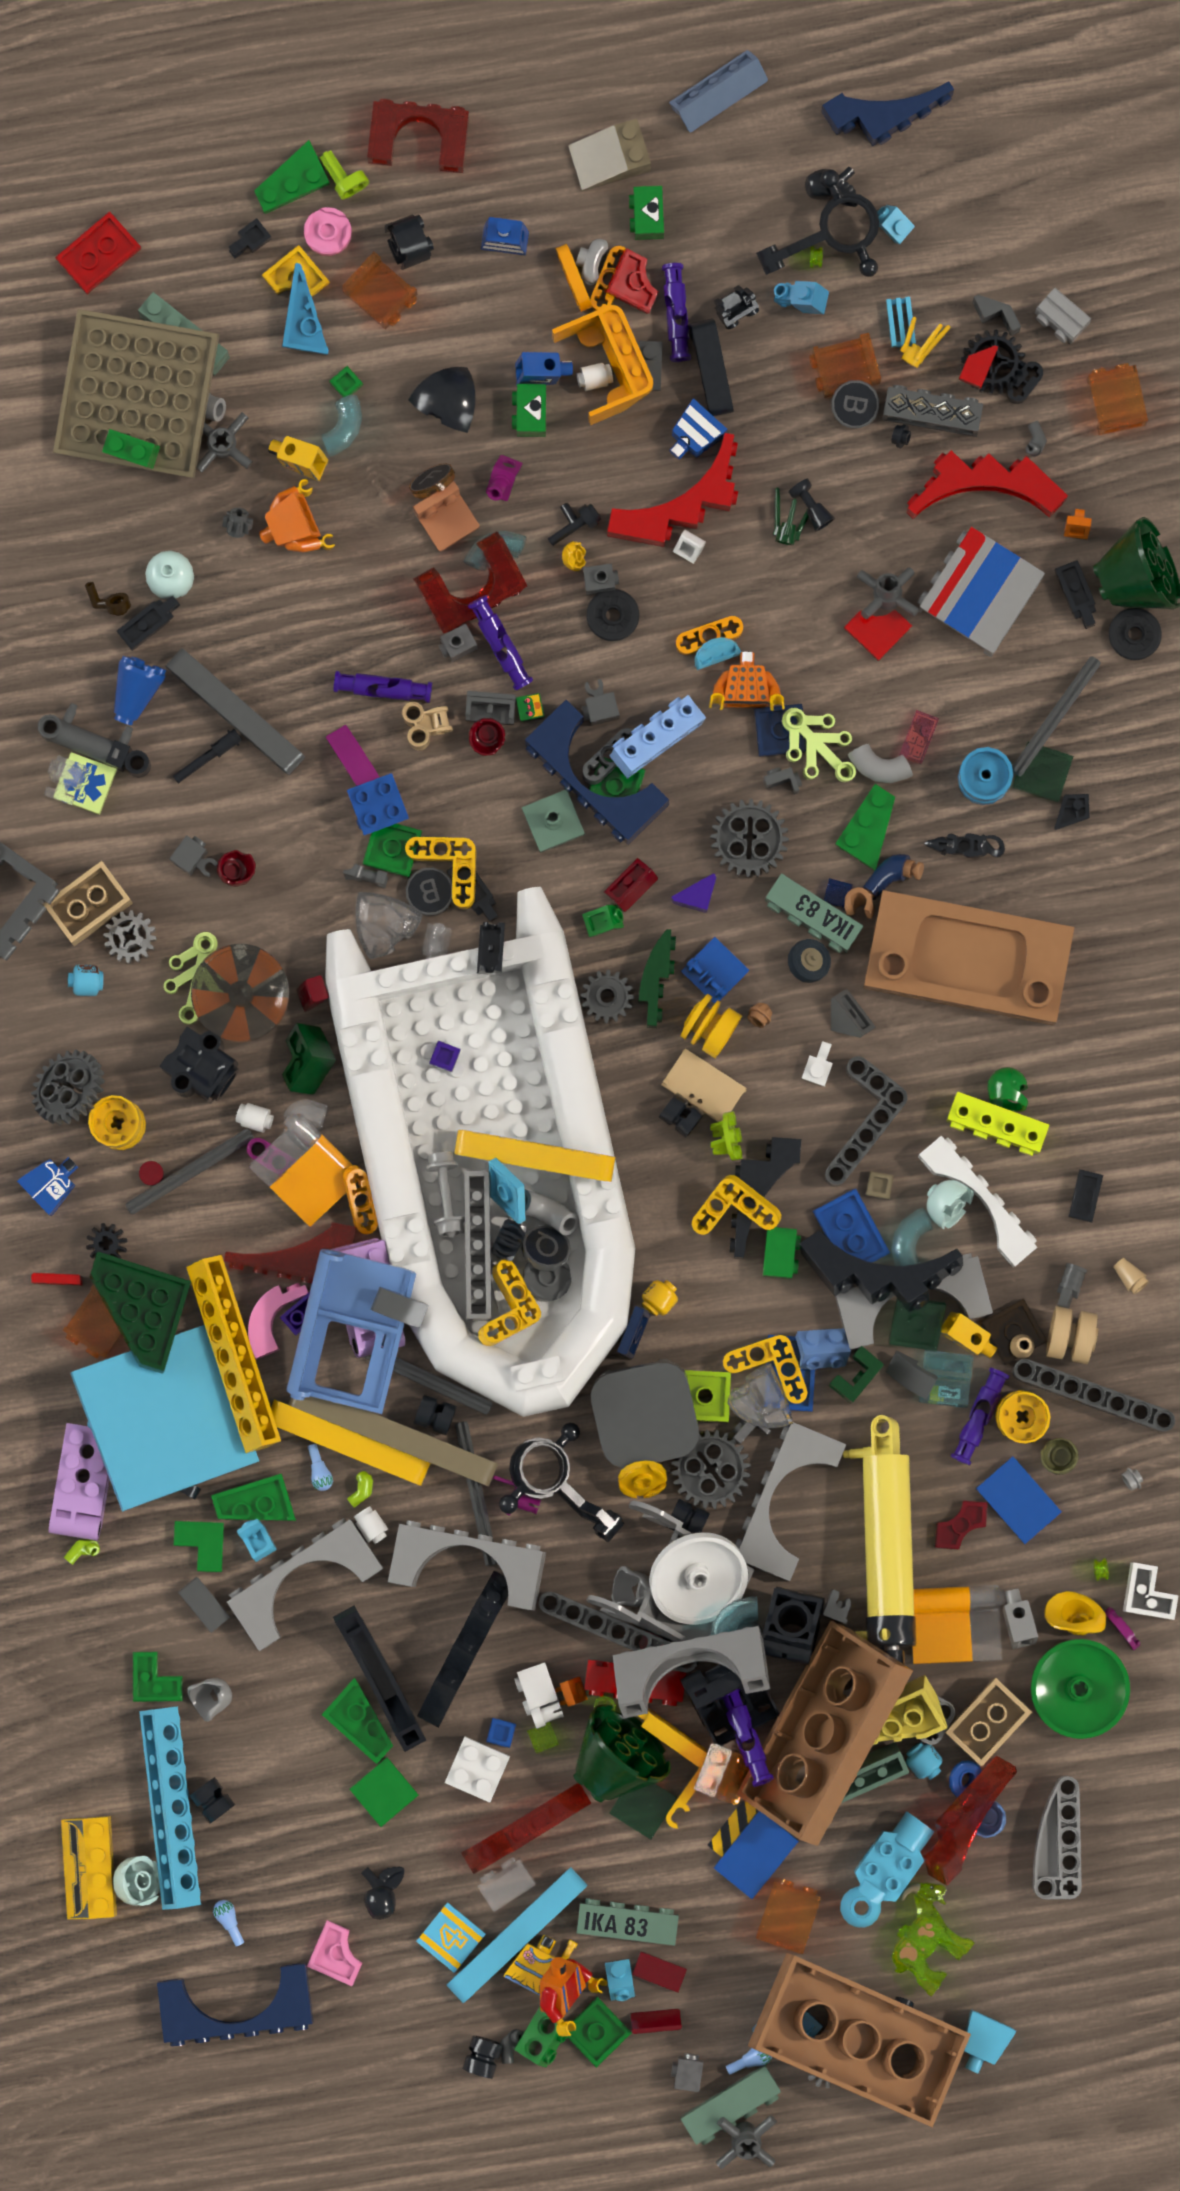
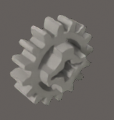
M130 910L129 916H126L122 911L120 912V919L112 917L113 925L106 924L110 932L103 934L104 938L109 939L105 943V947H112L109 954L113 956L117 953V960L119 962L126 958L127 964H130L132 958H135L139 963L141 955L148 958L149 956L146 951L148 949H155L151 942L157 941V938L152 936L151 933L155 932L156 929L155 927H148L151 923L149 918L143 921V913L140 912L135 917L133 910ZM125 922H131L129 926L120 927ZM141 926L146 931V939L140 936ZM133 932L136 939L130 940L127 943L125 935H130ZM114 935L120 938L119 949L115 944ZM135 947H140V948H141L140 950H138V951H136V952L129 953L132 948H135Z

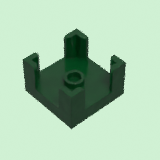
M863 1346L856 1351L852 1358L865 1368L866 1371L860 1370L852 1379V1382L855 1383L854 1386L849 1384L840 1375H837L828 1385L849 1404L856 1400L884 1366L880 1360Z

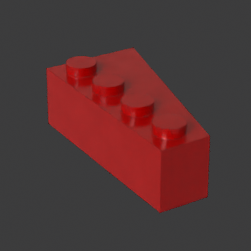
M588 1659L584 1690H589V1695L603 1696L604 1692L614 1693L613 1698H618L613 1662ZM671 1670L663 1676L652 1690L648 1703H652L653 1698L662 1699L663 1705L677 1706V1701L683 1702L684 1687L680 1679L686 1677V1672Z

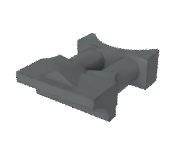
M354 864L351 869L343 871L345 880L361 882L364 880L374 883L377 887L386 888L388 881L386 872L379 870L374 872L357 864Z

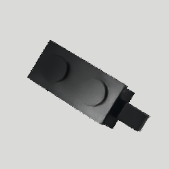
M1078 560L1055 568L1054 571L1075 619L1081 618L1085 629L1095 626L1096 622L1092 613L1096 612V603Z
M174 596L164 603L161 600L154 601L119 628L117 633L133 651L170 622L174 617L172 612L180 606V603Z
M453 867L446 871L451 879L453 877ZM467 867L459 869L457 873L458 878L467 880L471 876V870ZM476 872L475 900L471 908L478 916L484 913L491 923L498 918L497 913L492 908L496 902L493 899L494 896ZM457 884V887L461 886L462 895L465 900L470 899V896L466 895L465 886L470 888L471 884Z

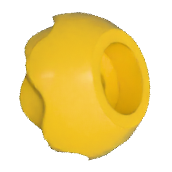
M572 541L562 551L563 563L572 571H580L586 564L584 559L586 550L581 546V542Z

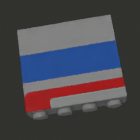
M971 527L968 533L963 531L956 543L959 544L957 550L955 552L950 551L943 563L946 564L944 570L942 572L937 571L930 583L933 584V587L929 593L924 591L917 602L920 604L918 612L922 613L924 610L984 648L983 653L992 658L1045 573Z

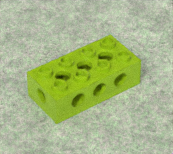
M685 1370L688 1376L697 1421L728 1423L731 1372ZM701 1390L711 1392L712 1400L709 1403H702L698 1399V1393Z

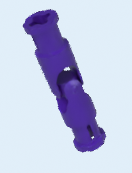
M669 263L662 266V270L665 271L666 285H664V297L667 307L668 341L671 342L672 349L670 361L683 362L692 359L688 351L690 335L687 308L685 306L686 290L685 284L682 283L681 270L684 268L682 263ZM681 318V325H678L675 320Z
M486 595L471 602L468 607L475 613L479 621L478 625L489 642L502 669L509 674L514 683V690H518L531 683L533 678L529 677L522 665L523 660L506 633L497 613H493L487 602L488 597ZM505 646L507 648V653L501 650Z
M336 671L333 691L353 692L354 695L404 701L416 699L430 703L432 682L424 684L413 682L411 679L389 678L361 673L349 675ZM378 684V688L376 689L371 685Z
M991 1367L986 1384L981 1386L970 1411L969 1419L971 1420L963 1427L955 1453H951L950 1456L969 1466L971 1465V1456L975 1448L979 1447L983 1438L984 1425L986 1426L990 1422L1001 1398V1389L1005 1381L1010 1378L1004 1372ZM981 1402H989V1414L984 1413L983 1410H977V1406Z
M739 1688L723 1696L722 1699L727 1709L728 1721L737 1732L735 1736L742 1758L752 1774L754 1780L752 1784L756 1787L772 1781L774 1777L773 1774L769 1773L766 1766L765 1753L758 1735L752 1727L747 1706L742 1703ZM755 1739L754 1748L750 1751H745L742 1744H749Z

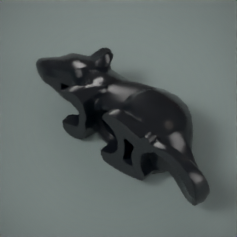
M967 833L965 836L958 837L955 834H948L946 837H937L924 842L925 846L944 856L951 854L963 855L966 858H980L990 854L993 857L999 858L1005 852L1003 840L995 835L985 836L982 834V836ZM987 839L995 840L999 848L994 849Z

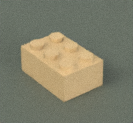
M102 861L62 889L50 905L46 902L43 903L73 946H76L109 922L113 916H117L133 904Z
M993 1678L949 1725L945 1734L982 1767L1027 1719L1032 1711L997 1678Z

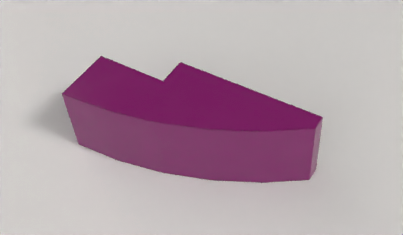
M347 725L342 726L325 737L356 786L380 778Z

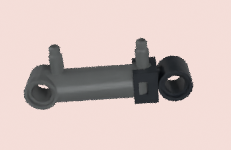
M71 703L66 710L63 720L49 714L43 716L38 722V731L43 739L48 742H54L121 772H124L126 767L130 775L136 778L144 777L150 772L151 763L147 755L139 750L133 751L128 746L133 728L130 726H126L119 741H112L71 724L77 709V705ZM49 723L57 724V730L52 734L45 732V727ZM135 759L144 760V766L141 769L136 770L132 768V762Z

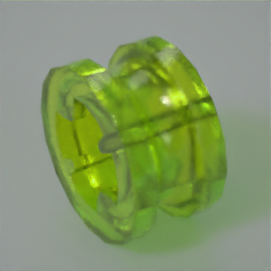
M811 246L810 268L818 266L822 269L823 247L815 249L814 246Z
M1102 1558V1561L1093 1559L1095 1580L1100 1581V1578L1109 1580L1107 1559Z
M601 1696L596 1699L594 1708L598 1706L600 1701L605 1703L607 1700L612 1704L613 1711H615L616 1705L609 1696Z

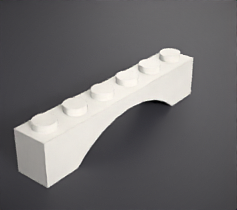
M940 1136L921 1152L918 1158L933 1175L959 1181L973 1190L974 1194L988 1210L994 1223L997 1236V1250L1014 1268L1037 1248L1034 1244L1037 1240L1028 1230L1024 1232L1020 1228L1019 1224L1021 1222L1013 1212L1008 1214L1002 1207L1005 1203L996 1193L992 1195L989 1192L987 1181L980 1174L976 1176L971 1171L973 1166L965 1156L959 1157L955 1152L957 1149L955 1144L948 1137L944 1139Z

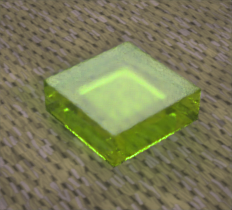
M551 1722L545 1723L546 1726L527 1730L536 1754L559 1745Z

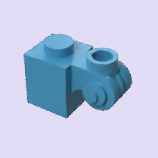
M795 281V285L779 283L774 288V302L781 307L793 305L802 313L824 314L829 291L817 282Z

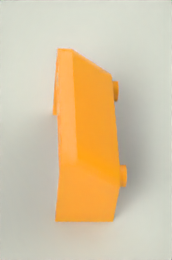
M609 305L552 329L554 343L577 334L580 343L585 347L591 348L602 344L620 384L619 387L612 389L608 393L607 405L588 412L590 426L624 412L651 392L653 378L625 314L620 307Z

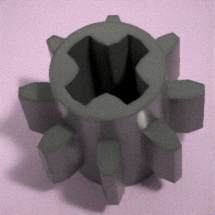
M232 508L230 511H227L226 516H223L222 527H227L226 532L232 537L241 538L245 534H249V530L252 529L253 518H249L248 511L243 508Z

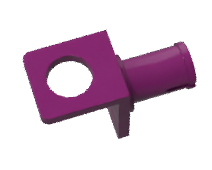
M500 455L493 467L486 489V494H488L490 499L494 501L500 499L508 501L516 476L523 463ZM503 463H509V464L513 465L514 467H513V468L507 467V466H505Z
M495 1475L492 1478L494 1480L515 1486L514 1483L510 1480ZM523 1494L518 1500V1508L536 1515L538 1508L529 1504L540 1506L541 1499L530 1498Z

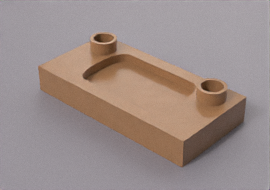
M882 890L863 989L1054 1026L1057 1023L1075 927Z

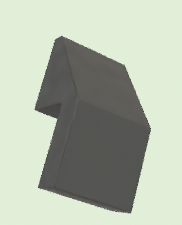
M981 295L974 296L972 304L982 323L1000 316L1010 336L1020 332L1021 325L1010 305Z

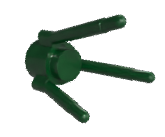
M776 487L773 535L776 536V542L793 546L795 541H799L800 534L809 518L807 510L795 530L796 525H793L792 521L797 500L793 499L787 523L782 522L780 526V489Z

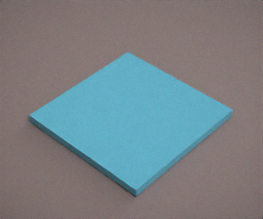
M205 1325L175 1335L163 1374L139 1367L131 1351L70 1373L122 1512L259 1462L256 1451L245 1453Z

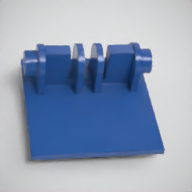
M392 773L347 790L358 819L356 820L357 825L362 830L363 835L409 819Z
M716 937L681 970L705 995L709 994L712 996L711 1001L714 1004L717 1000L720 1001L750 971Z

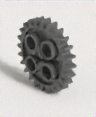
M741 799L739 807L731 803L730 812L724 808L722 809L724 818L716 817L720 825H712V829L717 834L710 835V839L717 842L711 845V849L719 850L715 853L714 857L723 858L720 866L729 864L728 872H731L734 868L737 869L738 877L742 871H745L747 878H749L750 873L753 871L756 877H759L761 869L768 874L769 865L777 868L775 859L783 860V856L779 852H787L788 849L782 845V843L789 842V838L782 836L788 832V828H781L785 819L777 820L779 811L771 813L772 805L770 804L765 809L762 808V800L759 801L757 806L754 805L753 799L749 800L748 805H745ZM752 817V837L756 839L752 841L751 859L748 860L746 858L747 839L743 838L747 837L748 818ZM740 820L744 823L745 828L739 832L734 831L731 827L732 822ZM760 821H764L768 824L769 829L761 833L757 831L755 825ZM739 844L743 847L744 852L738 856L733 855L730 851L731 846ZM759 845H763L768 849V853L760 857L756 855L754 849Z
M75 1049L73 1054L67 1050L65 1057L57 1054V1061L55 1062L50 1059V1066L42 1067L44 1073L37 1074L40 1081L33 1083V1086L37 1088V1090L31 1092V1095L35 1097L32 1100V1103L36 1106L34 1109L44 1120L49 1121L51 1124L56 1122L61 1126L64 1121L69 1125L72 1118L79 1121V1114L82 1113L84 1116H87L86 1109H94L92 1102L99 1101L100 1098L96 1095L104 1091L99 1086L105 1083V1080L101 1077L105 1074L100 1069L102 1065L91 1054H87L85 1051L80 1053ZM57 1081V1082L63 1084L64 1086L61 1087L58 1083H54V1082ZM75 1088L77 1091L81 1092V1094L75 1092V1091L72 1090V1089Z
M708 1430L705 1431V1437H701L699 1434L695 1448L689 1454L680 1457L679 1461L671 1463L673 1466L678 1467V1470L671 1472L673 1476L679 1477V1479L673 1482L674 1485H682L678 1493L683 1494L687 1492L685 1501L694 1498L695 1507L700 1502H703L705 1510L709 1503H712L714 1510L717 1509V1503L719 1502L725 1508L727 1499L735 1503L733 1495L735 1493L740 1496L743 1495L739 1489L740 1486L748 1487L743 1478L751 1477L749 1473L744 1472L745 1469L751 1467V1464L743 1462L749 1457L748 1454H740L744 1446L735 1447L737 1441L732 1439L729 1442L728 1433H725L722 1438L719 1437L718 1430L715 1431L714 1436H710ZM712 1446H716L721 1450L720 1456L716 1459H711L707 1456V1451ZM698 1452H702L712 1467L717 1466L715 1471L725 1484L724 1488L720 1487L711 1473L705 1474L707 1468L697 1455ZM698 1461L701 1464L700 1470L697 1473H690L687 1470L689 1462ZM726 1466H731L735 1469V1475L730 1479H726L721 1475L722 1469ZM705 1481H712L715 1483V1489L711 1493H705L701 1489L702 1484Z

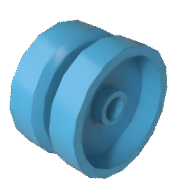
M990 747L977 748L969 753L963 760L957 777L959 788L964 797L972 803L980 805L994 804L1002 799L1009 790L1013 778L1012 764L1008 757L998 749ZM981 773L983 775L988 773L990 775L989 779H984Z

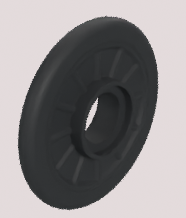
M619 589L600 592L595 595L588 605L586 614L587 622L592 632L599 638L607 641H619L630 636L636 629L640 616L639 608L634 598ZM610 609L618 610L620 613L619 619L609 621L606 617L607 611Z
M1129 608L1121 611L1114 617L1109 627V641L1112 648L1121 657L1129 660H1142L1151 656L1161 642L1162 631L1158 620L1153 614L1141 608ZM1131 628H1138L1141 631L1142 637L1139 640H1132L1129 637L1128 631Z

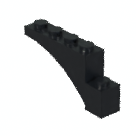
M772 1137L771 1143H766V1157H769L770 1161L741 1159L740 1165L735 1166V1176L765 1197L776 1181L794 1165L799 1166L802 1139ZM741 1190L736 1198L739 1199L744 1192ZM744 1198V1203L747 1207L754 1208L756 1206L753 1198ZM738 1209L737 1214L732 1213L731 1228H736L735 1238H730L729 1252L734 1253V1259H744L746 1240L752 1220Z

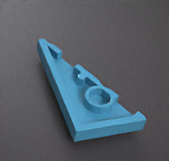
M295 263L282 347L328 355L329 350L326 346L304 271L300 263Z

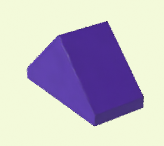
M713 873L671 897L673 904L707 913L716 882L715 874Z

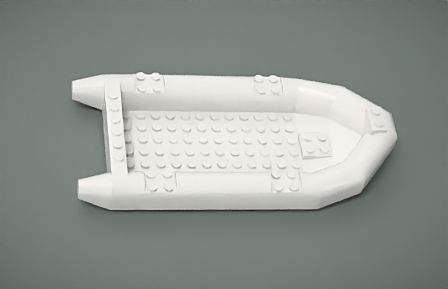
M532 887L517 892L516 939L504 942L501 976L477 974L478 948L371 971L350 929L329 933L326 940L325 986L329 994V1005L381 1240L385 1242L390 1265L406 1268L416 1273L411 1298L429 1305L420 1328L409 1326L436 1371L522 1417L569 1407L626 1331L629 1320L635 1258V1244L616 1160L612 1182L502 1163L524 1184V1189L551 1198L578 1215L579 1225L572 1234L566 1235L571 1246L567 1264L570 1267L572 1277L567 1293L551 1302L535 1299L541 1311L539 1321L494 1346H485L479 1340L478 1332L482 1326L490 1321H467L465 1222L463 1223L464 1232L455 1235L453 1238L439 1236L438 1228L433 1223L437 1219L444 1218L438 1172H427L425 1168L428 1166V1155L437 1153L439 1150L442 1152H452L454 1161L458 1163L457 1168L447 1170L454 1216H465L464 1171H489V1160L454 1154L458 1130L485 1133L615 1157L564 931L541 887ZM438 1041L461 1049L453 1072L429 1064ZM490 1198V1237L492 1248L504 1221L513 1219ZM525 1215L526 1221L521 1223L526 1227V1234L537 1226H550L528 1215ZM521 1243L512 1262L523 1278V1270L528 1259L526 1261L523 1257ZM491 1252L492 1320L511 1311V1308L492 1276L493 1266L500 1262L501 1259ZM502 1269L501 1273L507 1274L508 1271L507 1269ZM513 1279L510 1280V1281H508V1282H507V1285H509V1284H511L512 1282H514ZM512 1287V1295L517 1299H521V1291L516 1287ZM523 1301L519 1306L525 1305L526 1302ZM526 1312L525 1316L531 1317L532 1313ZM506 1318L505 1326L509 1330H514V1322ZM498 1328L488 1332L487 1335L489 1337L496 1335L499 1332Z

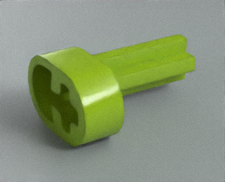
M331 150L324 152L319 157L336 184L335 190L342 200L352 197L369 184V180L362 170L347 176Z

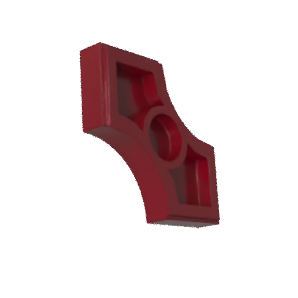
M963 1500L959 1513L953 1519L947 1522L936 1523L934 1548L959 1550L962 1540L967 1533L976 1528L986 1527L988 1503Z

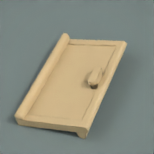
M686 1048L682 1051V1054L661 1084L674 1094L677 1092L688 1100V1103L695 1105L717 1122L723 1121V1114L731 1112L742 1094L746 1092V1087Z

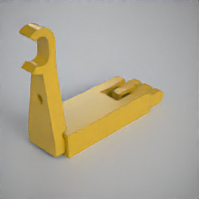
M648 1708V1714L638 1715V1717L644 1720L641 1727L699 1767L666 1815L668 1825L672 1828H678L677 1822H674L671 1816L677 1808H683L685 1812L690 1811L687 1802L714 1766L716 1759L711 1756V1751Z

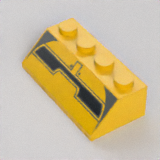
M111 1816L61 1819L67 1919H96L117 1916L116 1893L113 1888L114 1859Z

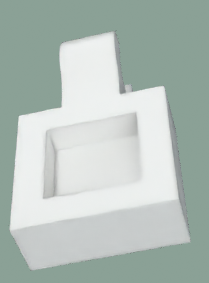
M822 1041L817 1058L809 1056L802 1079L825 1087L833 1064L826 1061L832 1044Z

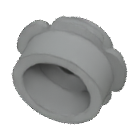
M1126 1468V1472L1121 1474L1128 1489L1131 1491L1136 1488L1141 1489L1140 1483L1143 1482V1478L1138 1470Z

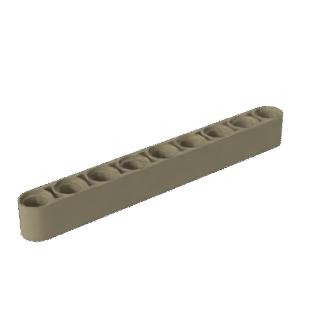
M311 1396L305 1397L304 1400L290 1398L288 1403L289 1406L488 1487L498 1466L493 1461L367 1410Z

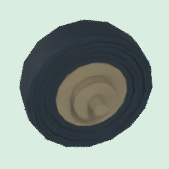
M805 939L797 942L791 948L788 954V966L795 978L802 982L813 983L821 980L828 974L831 967V957L829 951L822 943L813 939Z

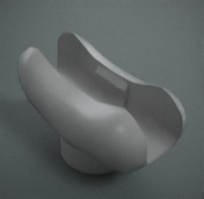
M604 239L592 241L589 249L580 248L576 266L582 268L581 278L588 285L596 284L599 278L598 267L602 257L608 252L609 246Z

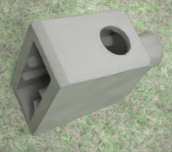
M1019 1589L1006 1591L1007 1605H1004L1003 1614L1012 1650L1035 1645L1038 1640V1634L1029 1601H1022ZM1020 1613L1022 1618H1015L1014 1614Z

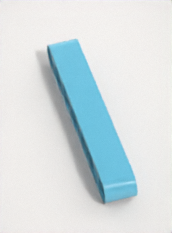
M570 1867L446 1986L462 2003H465L588 1886L586 1882Z

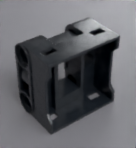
M721 1664L704 1672L706 1677H703L699 1669L680 1679L703 1726L706 1727L716 1748L736 1739L735 1734H737L728 1721L727 1709L722 1699L723 1696L740 1688L739 1695L743 1705L747 1706L754 1729L778 1717L780 1714L769 1690L746 1694L740 1678L732 1670ZM767 1704L770 1705L771 1708L759 1713V1708ZM723 1727L726 1728L727 1731L721 1733L718 1736L715 1735L714 1732L722 1729Z

